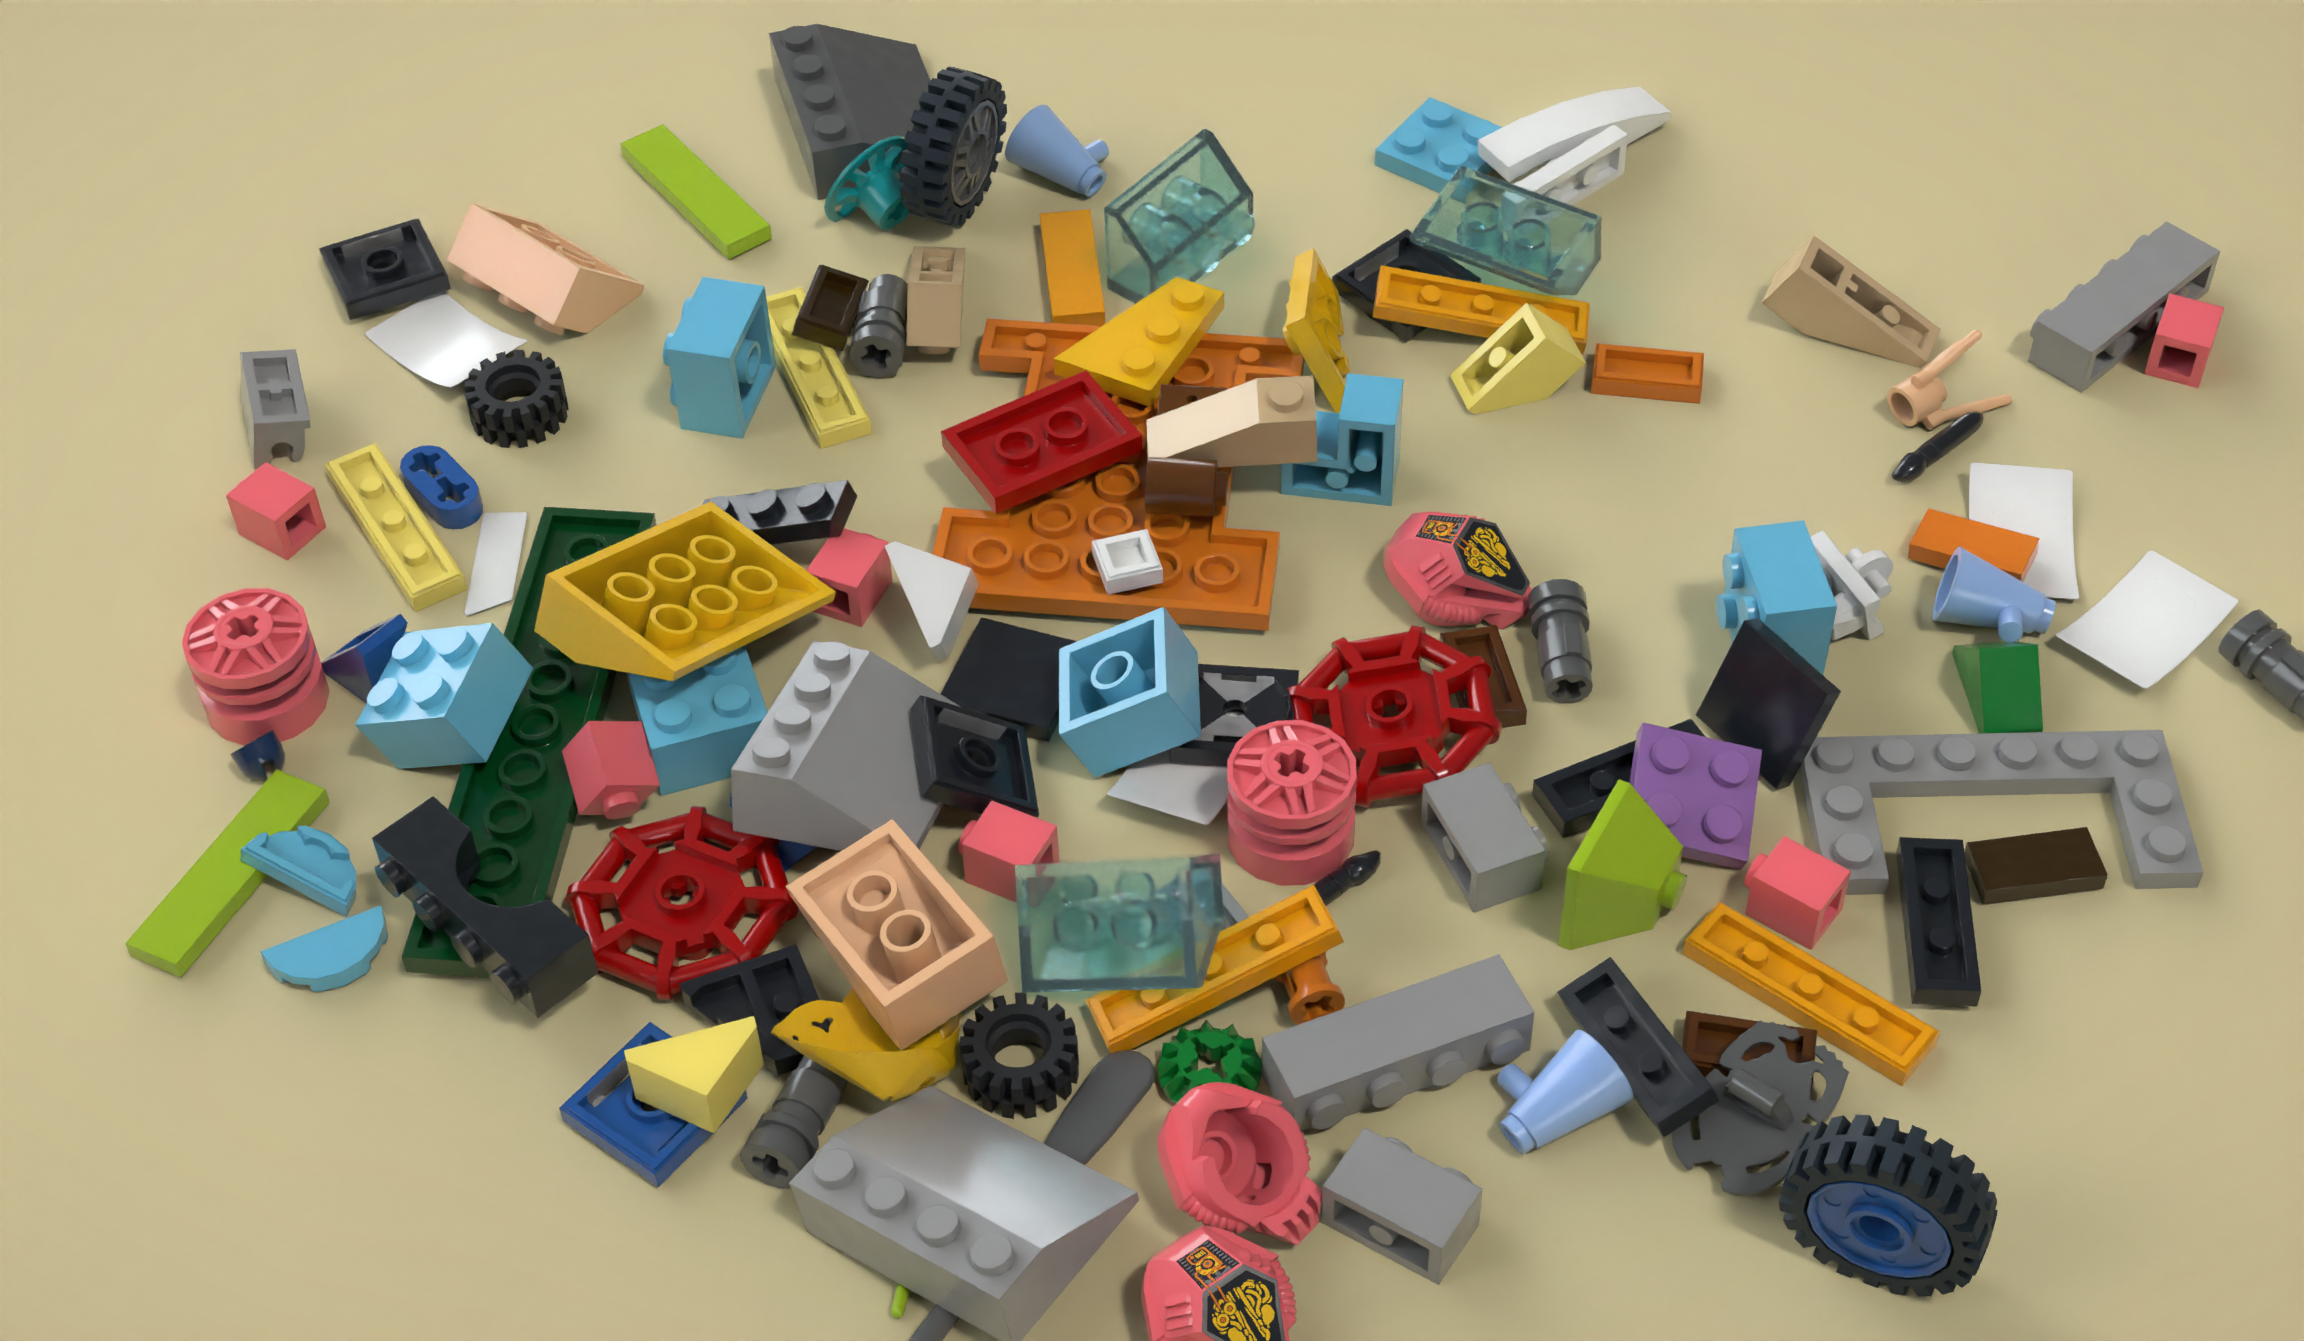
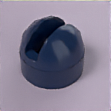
M274 730L230 754L243 774L256 781H266L268 779L262 766L264 762L267 761L274 771L276 769L281 771L285 764V752Z

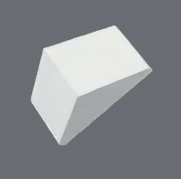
M896 541L885 545V549L936 661L940 663L949 659L979 585L972 568Z

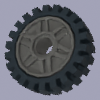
M947 67L946 70L942 69L937 73V79L932 78L928 83V93L923 92L919 99L920 110H914L911 117V122L914 125L912 131L907 130L904 142L908 143V147L902 151L900 163L905 164L904 168L899 172V182L903 183L900 188L901 198H904L903 205L908 209V212L928 220L957 226L964 224L966 218L970 219L975 212V206L979 207L982 203L983 191L988 192L992 183L990 174L991 172H996L999 163L995 159L997 153L1002 152L1004 143L1000 141V137L1006 132L1007 122L1002 121L1007 114V104L1003 103L1006 95L1005 91L1001 90V83L996 79L964 69Z

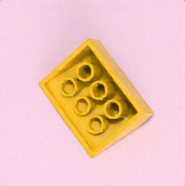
M710 501L546 574L534 631L576 663L674 681L834 601L836 591Z

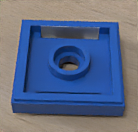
M649 1022L578 1089L559 1110L563 1122L656 1187H659L713 1133L660 1109L644 1111L643 1106L646 1103L636 1099L630 1075L607 1097H604L629 1073L624 1050L672 1038L671 1035ZM746 1090L722 1124L748 1099Z

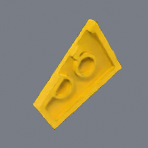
M1313 248L1295 257L1292 279L1289 280L1290 297L1289 301L1286 302V325L1282 329L1291 352L1296 356L1302 354L1335 413H1340L1346 384L1342 375L1350 372L1348 357L1342 350L1339 336L1344 335L1340 300L1337 288Z
M1176 276L1054 358L1055 375L1068 378L1087 370L1105 392L1151 407L1160 396L1161 384L1168 385L1223 311L1224 292Z

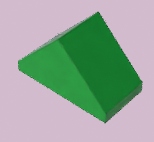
M2003 641L1954 645L1952 655L1979 734L2043 731L2037 644L2023 642L2007 643Z

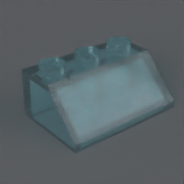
M1205 128L1104 208L1107 289L1136 304L1176 276L1196 282L1206 272L1214 270L1218 263L1237 246L1243 245L1249 240L1255 227L1253 192L1213 132Z
M1460 165L1411 233L1410 240L1411 243L1550 295H1577L1601 260L1602 216Z
M1220 853L1056 860L1015 865L1022 993L1203 987L1224 918Z

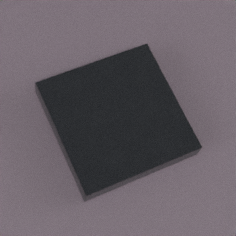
M981 617L941 695L962 708L1025 727L1026 736L1049 742L1059 723V649L1077 641Z
M1754 618L1744 620L1696 716L1723 741L1762 750L1759 774L1773 787L1780 789L1791 785L1841 690L1760 619Z

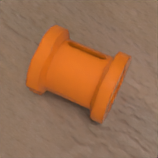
M1326 952L1276 976L1277 981L1285 985L1290 998L1287 1011L1293 1023L1297 1025L1342 1010L1345 1005L1343 992L1339 986L1331 982L1326 970V965L1328 964Z

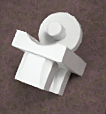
M1823 530L1811 536L1837 604L1831 635L1833 641L1858 629L1862 631L1869 641L1884 633V626L1876 618V612L1881 605L1880 598L1887 596L1892 590L1891 585L1886 581L1893 571L1892 560L1881 550L1863 553L1860 548H1853L1844 556Z

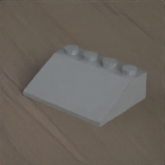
M813 641L731 768L733 831L842 851L893 819L917 848L920 849L944 803L922 797L910 708L920 695L952 705H959L871 651L851 648L841 642L829 641L822 643Z
M929 1086L833 1135L789 1182L808 1233L1000 1341H1021L1139 1201L1136 1191L933 1086Z

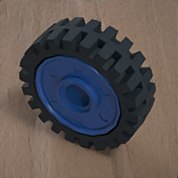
M1843 1115L1832 1117L1828 1125L1821 1121L1813 1126L1810 1133H1805L1786 1173L1780 1191L1779 1208L1780 1211L1785 1212L1783 1221L1788 1230H1797L1795 1235L1796 1241L1803 1248L1816 1246L1813 1257L1825 1265L1834 1260L1839 1263L1836 1272L1851 1278L1856 1272L1864 1276L1863 1283L1878 1288L1880 1281L1888 1283L1890 1292L1899 1295H1906L1909 1286H1911L1917 1296L1922 1297L1932 1296L1934 1289H1937L1942 1295L1954 1292L1956 1285L1963 1288L1971 1281L1972 1276L1976 1275L1990 1243L1998 1213V1210H1995L1997 1199L1995 1192L1988 1191L1990 1182L1985 1174L1973 1173L1975 1163L1965 1154L1952 1158L1951 1154L1954 1146L1942 1138L1931 1144L1925 1141L1926 1130L1912 1125L1909 1134L1902 1132L1899 1129V1120L1883 1117L1880 1126H1875L1870 1115H1855L1852 1123Z

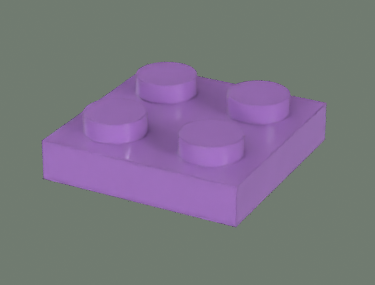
M1643 722L1636 735L1630 784L1683 845L1682 857L1741 870L1746 865L1749 857L1762 750Z

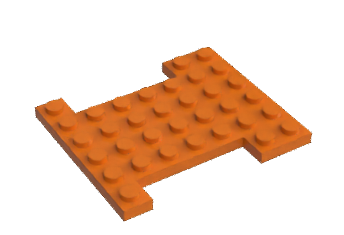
M987 318L979 351L980 370L1028 374L1024 396L1066 379L1055 375L1054 358L1101 326ZM1205 333L1168 385L1225 387L1230 389L1257 378L1303 376L1305 359L1302 354L1296 356L1291 352L1285 338ZM1106 392L1142 434V452L998 514L989 510L943 507L932 554L972 568L979 585L969 608L1132 620L1165 607L1177 624L1269 631L1280 549V532L1226 528L1235 466L1220 467V472H1228L1229 475L1227 506H1216L1215 517L1146 513L1147 419L1157 416L1159 397L1149 407ZM1147 529L1163 568V583L1107 595L1092 555V541Z

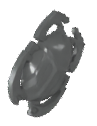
M1760 1020L1733 1041L1722 1054L1719 1064L1723 1069L1728 1070L1729 1074L1725 1077L1718 1069H1713L1705 1077L1713 1087L1719 1101L1699 1114L1698 1128L1700 1130V1140H1693L1690 1130L1691 1120L1672 1132L1673 1147L1682 1165L1690 1171L1697 1163L1705 1164L1706 1162L1713 1161L1717 1167H1721V1172L1724 1176L1721 1188L1723 1192L1730 1195L1753 1196L1765 1193L1784 1181L1801 1139L1806 1132L1810 1133L1813 1128L1812 1125L1803 1123L1808 1115L1817 1124L1821 1121L1825 1123L1835 1110L1848 1078L1849 1071L1843 1068V1062L1836 1059L1834 1052L1827 1051L1825 1045L1815 1046V1055L1823 1064L1816 1061L1796 1063L1790 1060L1786 1046L1780 1039L1794 1042L1799 1040V1033L1797 1029H1789L1786 1024L1777 1025L1774 1022L1765 1023ZM1759 1045L1774 1046L1771 1053H1765L1759 1058L1747 1062L1742 1059L1744 1054L1753 1047ZM1815 1072L1820 1073L1826 1080L1824 1094L1817 1102L1810 1099L1811 1078ZM1784 1153L1789 1154L1778 1165L1762 1172L1749 1174L1746 1170L1768 1165L1779 1159Z

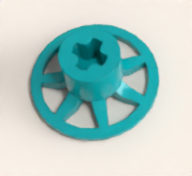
M893 136L877 142L860 153L842 171L831 187L825 201V214L829 220L838 222L851 215L860 207L881 230H889L900 224L910 214L903 205L904 198H901L900 188L903 183L899 182V172L905 166V164L900 163L902 151L908 147V143L904 142L905 137ZM892 147L884 155V149ZM868 159L870 170L864 173L858 167ZM847 179L856 184L855 188H842ZM842 205L840 211H835V207Z

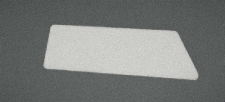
M526 512L485 513L483 515L464 611L465 615H472L512 600L527 520Z

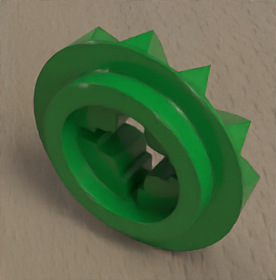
M1207 1019L1199 1029L1189 1031L1181 1026L1173 1041L1163 1043L1161 1057L1157 1065L1160 1086L1166 1096L1175 1104L1190 1089L1213 1082L1235 1084L1256 1092L1262 1075V1059L1259 1058L1256 1052L1253 1038H1243L1238 1035L1233 1023L1226 1029L1213 1028ZM1198 1055L1206 1056L1212 1062L1221 1059L1223 1079L1218 1073H1213L1209 1068H1202L1197 1071Z

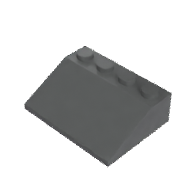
M821 24L792 26L786 30L769 33L775 81L818 200L827 198L836 179L860 153L883 139L893 136L905 137L907 130L912 131L914 124L911 122V117L914 110H920L919 99L923 92L928 93V83L931 81L916 44ZM892 147L884 149V155ZM868 159L858 167L864 173L870 170ZM847 179L842 188H855L856 184Z

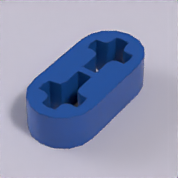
M426 445L414 448L404 455L400 462V469L405 487L413 499L437 524L452 530L463 529L473 525L480 519L483 514V503L479 487L475 480L447 451L438 446ZM429 474H431V475L437 474L438 476L432 478ZM451 496L454 500H446V498Z

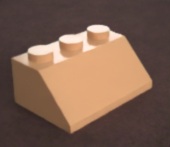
M471 203L447 258L449 262L465 271L463 280L486 291L497 290L500 292L499 302L519 312L527 313L528 310L536 314L533 321L536 325L558 335H563L565 329L589 333L640 296L645 286L539 222Z

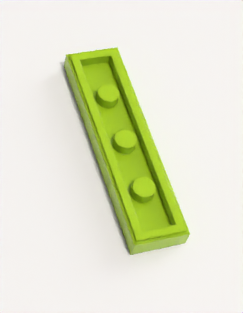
M664 124L620 143L622 157L728 260L772 239L770 224Z
M276 769L127 940L125 944L130 956L181 978L268 876L242 862L240 849L257 835L264 832L270 836L281 831H298V826L309 827L330 803L326 789Z

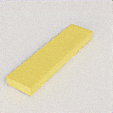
M799 287L767 296L766 299L775 358L820 449L872 434L871 420L834 348L792 335L796 318L806 297L803 288Z
M376 443L325 463L331 482L415 612L468 590L463 573Z

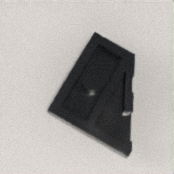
M796 944L679 983L685 1006L713 1027L754 1016L764 1066L774 1074L779 1076L791 1072L798 1067L804 1055L771 1034L774 1026L782 1022L795 1008L820 1000ZM828 1018L823 1023L812 1022L813 1026L819 1027L827 1033L829 1032L830 1023ZM793 1036V1039L798 1041V1038Z

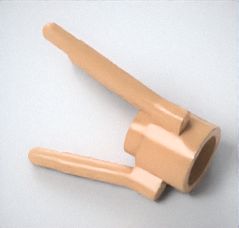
M1974 330L1964 339L1953 343L1918 373L1888 391V405L1900 423L1911 427L1922 421L1928 430H1932L1945 421L1957 419L1968 412L1978 411L1981 413L2009 405L2012 402V397L2005 394L1941 409L1942 402L1947 398V391L1937 375L1979 341L1982 337L1981 331Z

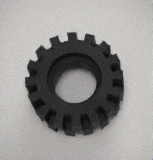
M514 350V357L506 358L504 351L496 354L497 362L492 363L486 358L479 362L481 371L473 368L469 372L470 381H465L464 394L474 431L478 436L483 435L485 442L492 445L498 439L500 447L510 448L511 441H517L519 448L528 447L527 439L534 437L539 444L546 440L545 431L555 435L560 430L559 422H566L568 417L566 410H569L562 373L559 366L556 367L554 360L550 357L543 360L541 353L532 351L529 358H526L524 350ZM528 396L522 400L506 402V400L513 397Z
M1015 993V1003L1008 1005L1004 995L993 998V1011H990L984 1004L980 1005L975 1009L976 1021L968 1018L963 1026L964 1036H960L965 1085L968 1084L969 1095L972 1099L976 1101L982 1098L983 1109L990 1113H993L997 1105L1000 1104L1002 1117L1014 1119L1015 1108H1024L1025 1119L1037 1117L1036 1105L1042 1104L1047 1113L1056 1109V1095L1066 1101L1072 1093L1071 1083L1077 1084L1079 1053L1075 1024L1071 1017L1065 1018V1009L1056 1003L1049 1010L1048 998L1038 994L1033 1004H1027L1026 993ZM1015 1044L1034 1045L1045 1052L1041 1060L1025 1067L1005 1066L995 1059L998 1052Z

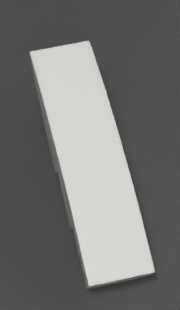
M1640 86L1601 91L1564 101L1535 112L1477 140L1478 155L1508 182H1511L1539 165L1542 167L1546 166L1551 160L1561 157L1582 144L1587 138L1594 137L1613 124L1628 133V145L1671 120V111Z

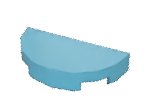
M298 826V831H281L270 836L264 832L257 835L240 849L242 862L345 917L348 916L356 900V870L350 860V853L347 847L329 833L308 826Z
M380 905L260 952L267 968L276 980L282 983L289 981L293 984L310 985L311 991L317 992L343 987L365 975L371 969L370 961L388 939L386 918Z

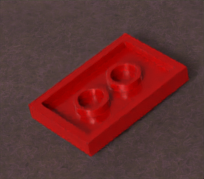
M1087 370L941 431L942 447L995 514L1143 451L1142 434Z

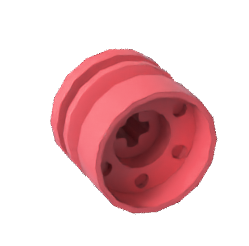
M270 588L241 589L221 595L201 607L186 625L182 639L186 661L191 670L195 685L198 687L201 702L210 726L222 738L245 746L274 730L280 742L286 741L311 727L326 709L330 689L304 608L290 595Z
M1280 720L1256 727L1236 742L1227 760L1228 847L1238 865L1255 878L1279 886L1308 885L1321 880L1337 870L1348 859L1354 846L1357 772L1356 758L1344 739L1327 727L1304 720Z

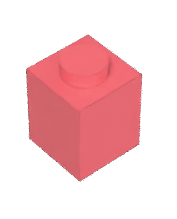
M2169 294L2144 374L2199 388L2224 307Z
M267 462L226 494L239 535L285 560H289L326 528L315 488Z
M846 528L843 529L841 536L829 537L807 568V571L836 591L834 601L812 612L862 627L893 581L890 558L885 549L888 541Z
M588 721L562 750L579 815H605L608 819L629 817L638 812L646 799L660 786L642 721Z
M995 801L989 803L978 821L971 820L967 824L959 842V853L963 855L966 883L1031 908L1060 865L1056 825Z
M1784 836L1768 856L1760 853L1747 871L1744 886L1749 888L1750 891L1745 915L1812 950L1842 911L1851 871Z

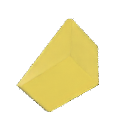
M754 1016L624 1050L636 1099L712 1133L717 1131L764 1065Z

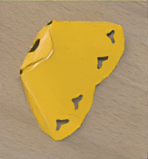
M851 988L842 1003L816 1000L795 1008L782 1022L774 1026L771 1034L807 1058L882 1101L891 1098V1103L931 1086L950 1075V1072L956 1068L961 1013L907 1048L899 1050L866 1009L854 989ZM826 1018L833 1020L829 1026L828 1033L812 1025V1022L823 1023ZM793 1036H796L798 1038V1041L794 1040Z

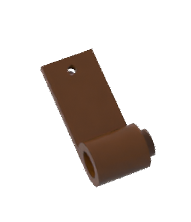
M1161 384L1157 416L1190 404L1189 402H1195L1225 391L1227 388ZM1149 457L1145 487L1146 513L1215 517L1216 506H1227L1228 472H1220L1217 460Z

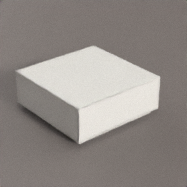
M1147 529L1092 541V555L1107 595L1163 583V568Z

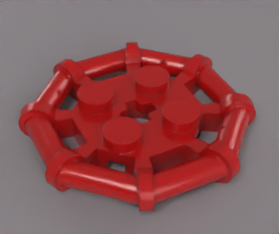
M1411 626L1408 632L1348 641L1342 637L1331 643L1332 650L1297 686L1287 688L1294 710V720L1314 723L1313 716L1315 714H1330L1332 727L1328 729L1344 739L1355 756L1356 766L1359 767L1356 787L1357 806L1370 807L1373 801L1423 793V784L1464 771L1487 745L1494 744L1499 740L1502 731V723L1495 716L1488 680L1491 675L1490 665L1481 656L1470 657L1426 634L1425 627ZM1422 659H1425L1444 670L1439 672L1432 668L1433 675L1421 670L1420 662H1422ZM1342 672L1348 674L1349 681L1340 691L1338 684L1332 690L1327 689ZM1461 690L1466 691L1469 708H1451L1449 695ZM1388 705H1396L1397 711L1402 712L1394 717L1381 716L1384 714V707ZM1450 732L1463 735L1444 757L1440 759L1438 754L1444 748L1445 737ZM1418 762L1421 769L1380 775L1381 767Z
M692 806L689 813L627 829L621 825L609 833L610 842L581 880L569 885L565 898L567 906L573 910L576 923L589 934L598 974L606 972L655 992L658 1000H673L674 995L681 992L679 985L681 982L762 956L785 922L794 919L799 909L786 888V885L789 883L776 848L779 840L733 831V823L708 814L706 807ZM706 839L731 848V850L728 852L705 843ZM674 842L675 850L659 854L658 846ZM625 862L627 864L631 863L617 882H610ZM752 867L758 869L763 886L745 887L740 874ZM686 891L693 892V900L680 905L671 904L669 899L671 895L681 897ZM618 908L622 922L605 931L600 910ZM746 912L760 914L741 941L733 930ZM633 944L658 953V966L624 952ZM714 947H717L721 955L703 959L711 953ZM679 957L696 962L679 966Z

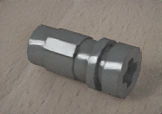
M883 274L873 278L869 284L868 292L864 290L859 301L856 321L859 322L854 330L850 359L854 367L867 376L877 378L888 377L896 373L902 366L907 339L905 328L907 323L908 284L896 275Z
M1552 579L1542 582L1529 593L1528 609L1531 619V632L1538 640V657L1541 676L1544 679L1545 693L1554 702H1578L1588 697L1593 688L1591 676L1592 661L1589 640L1586 634L1590 625L1586 593L1583 587L1575 581Z
M2262 610L2252 611L2235 623L2226 633L2218 647L2219 653L2233 666L2239 667L2240 672L2250 680L2257 678L2263 684L2265 690L2291 713H2296L2304 721V652L2297 650L2291 645L2292 637L2285 630L2277 629V623Z
M803 1056L798 1067L791 1072L773 1103L772 1111L762 1114L740 1152L741 1162L746 1170L756 1179L767 1185L790 1189L789 1182L814 1157L818 1150L819 1140L817 1136L822 1134L841 1100V1093L848 1081Z

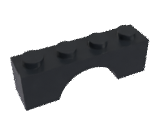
M434 796L372 838L380 864L375 866V872L386 890L394 897H399L402 894L412 902L416 914L432 932H437L439 929L444 931L451 938L452 945L458 955L468 966L475 968L477 965H481L490 974L491 981L497 991L510 1004H514L519 1000L539 1018L598 974L589 934L550 899L519 907H501L482 902L469 894L473 881L482 869L471 829Z

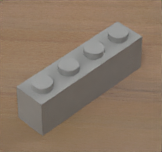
M2166 221L2150 235L2140 236L2130 250L2119 259L2109 260L2101 268L2098 275L2088 283L2075 286L2066 300L2053 310L2046 309L2037 317L2030 332V336L2034 339L2028 361L2082 393L2156 334L2169 294L2198 300L2209 291L2220 251Z
M1500 954L1262 1037V1076L1274 1099L1282 1101L1281 1105L1300 1126V1131L1305 1132L1313 1128L1326 1129L1336 1125L1349 1115L1374 1106L1378 1108L1387 1107L1395 1104L1410 1093L1432 1085L1445 1086L1457 1081L1468 1072L1493 1063L1502 1065L1515 1060L1522 1053L1530 1050L1534 1011Z

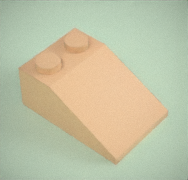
M893 819L786 885L789 895L866 1009L899 1050L907 1048L1008 982L994 935Z

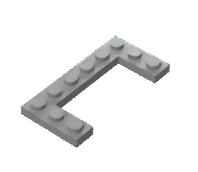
M2163 730L1816 737L1799 768L1814 850L1816 853L1851 871L1846 895L1886 894L1889 876L1873 798L2110 793L2135 889L2198 888L2203 875V869Z

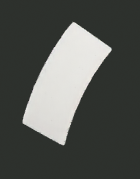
M445 291L422 298L365 333L380 349L410 371L431 382L449 388L469 378L468 374L473 368L481 370L479 362L488 358L493 363L497 361V353L505 351V354H508L528 341L527 339L502 332L485 323L457 303Z
M1971 463L1969 519L2040 538L2038 553L2024 583L2045 594L2046 597L2079 599L2073 538V472L2065 469Z
M2150 550L2101 601L2070 626L2057 633L2056 636L2138 686L2147 689L2186 659L2238 604V599L2157 552Z
M1233 711L1226 714L1229 716L1237 717L1243 715L1244 713L1239 711ZM1170 749L1130 764L1115 785L1107 792V795L1208 825L1228 800L1227 765L1170 762Z

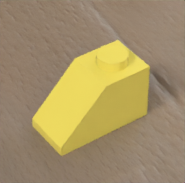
M1526 303L1450 376L1467 410L1476 415L1548 399L1586 362L1566 327Z

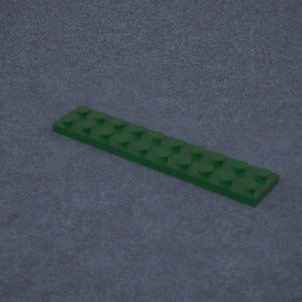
M544 507L504 632V636L533 667V670L487 762L462 764L448 808L450 812L471 829L482 869L473 881L469 894L482 902L501 907H519L546 899L553 900L578 812L562 750L588 721L604 720L617 674L616 670L574 662L534 631L546 574L656 526L655 513ZM415 912L402 954L406 972L490 978V974L481 965H477L475 968L468 966L454 949L451 938L441 929L437 932L429 930Z

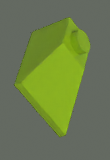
M1620 779L1617 781L1567 867L1558 946L1565 949L1573 950L1651 930L1654 928L1664 908L1667 907L1674 910L1683 894L1687 882V875L1679 872L1683 845L1628 782Z

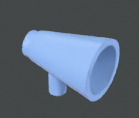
M1039 105L1030 110L1019 121L1008 139L1005 149V157L1008 162L1079 194L1083 193L1087 197L1094 196L1106 180V172L1101 169L1098 162L1108 157L1109 149L1107 144L1102 140H1096L1083 146L1048 105Z
M1959 546L1952 554L1941 578L1933 605L1932 620L1998 629L2001 640L2013 643L2022 637L2023 632L2032 633L2036 631L2044 634L2052 621L2056 602L2046 598L2045 594Z
M1579 1029L1571 1035L1535 1080L1531 1079L1515 1064L1505 1066L1497 1077L1498 1084L1517 1100L1507 1112V1117L1499 1122V1126L1511 1145L1523 1155L1532 1148L1538 1149L1634 1100L1632 1088L1618 1064L1592 1036Z

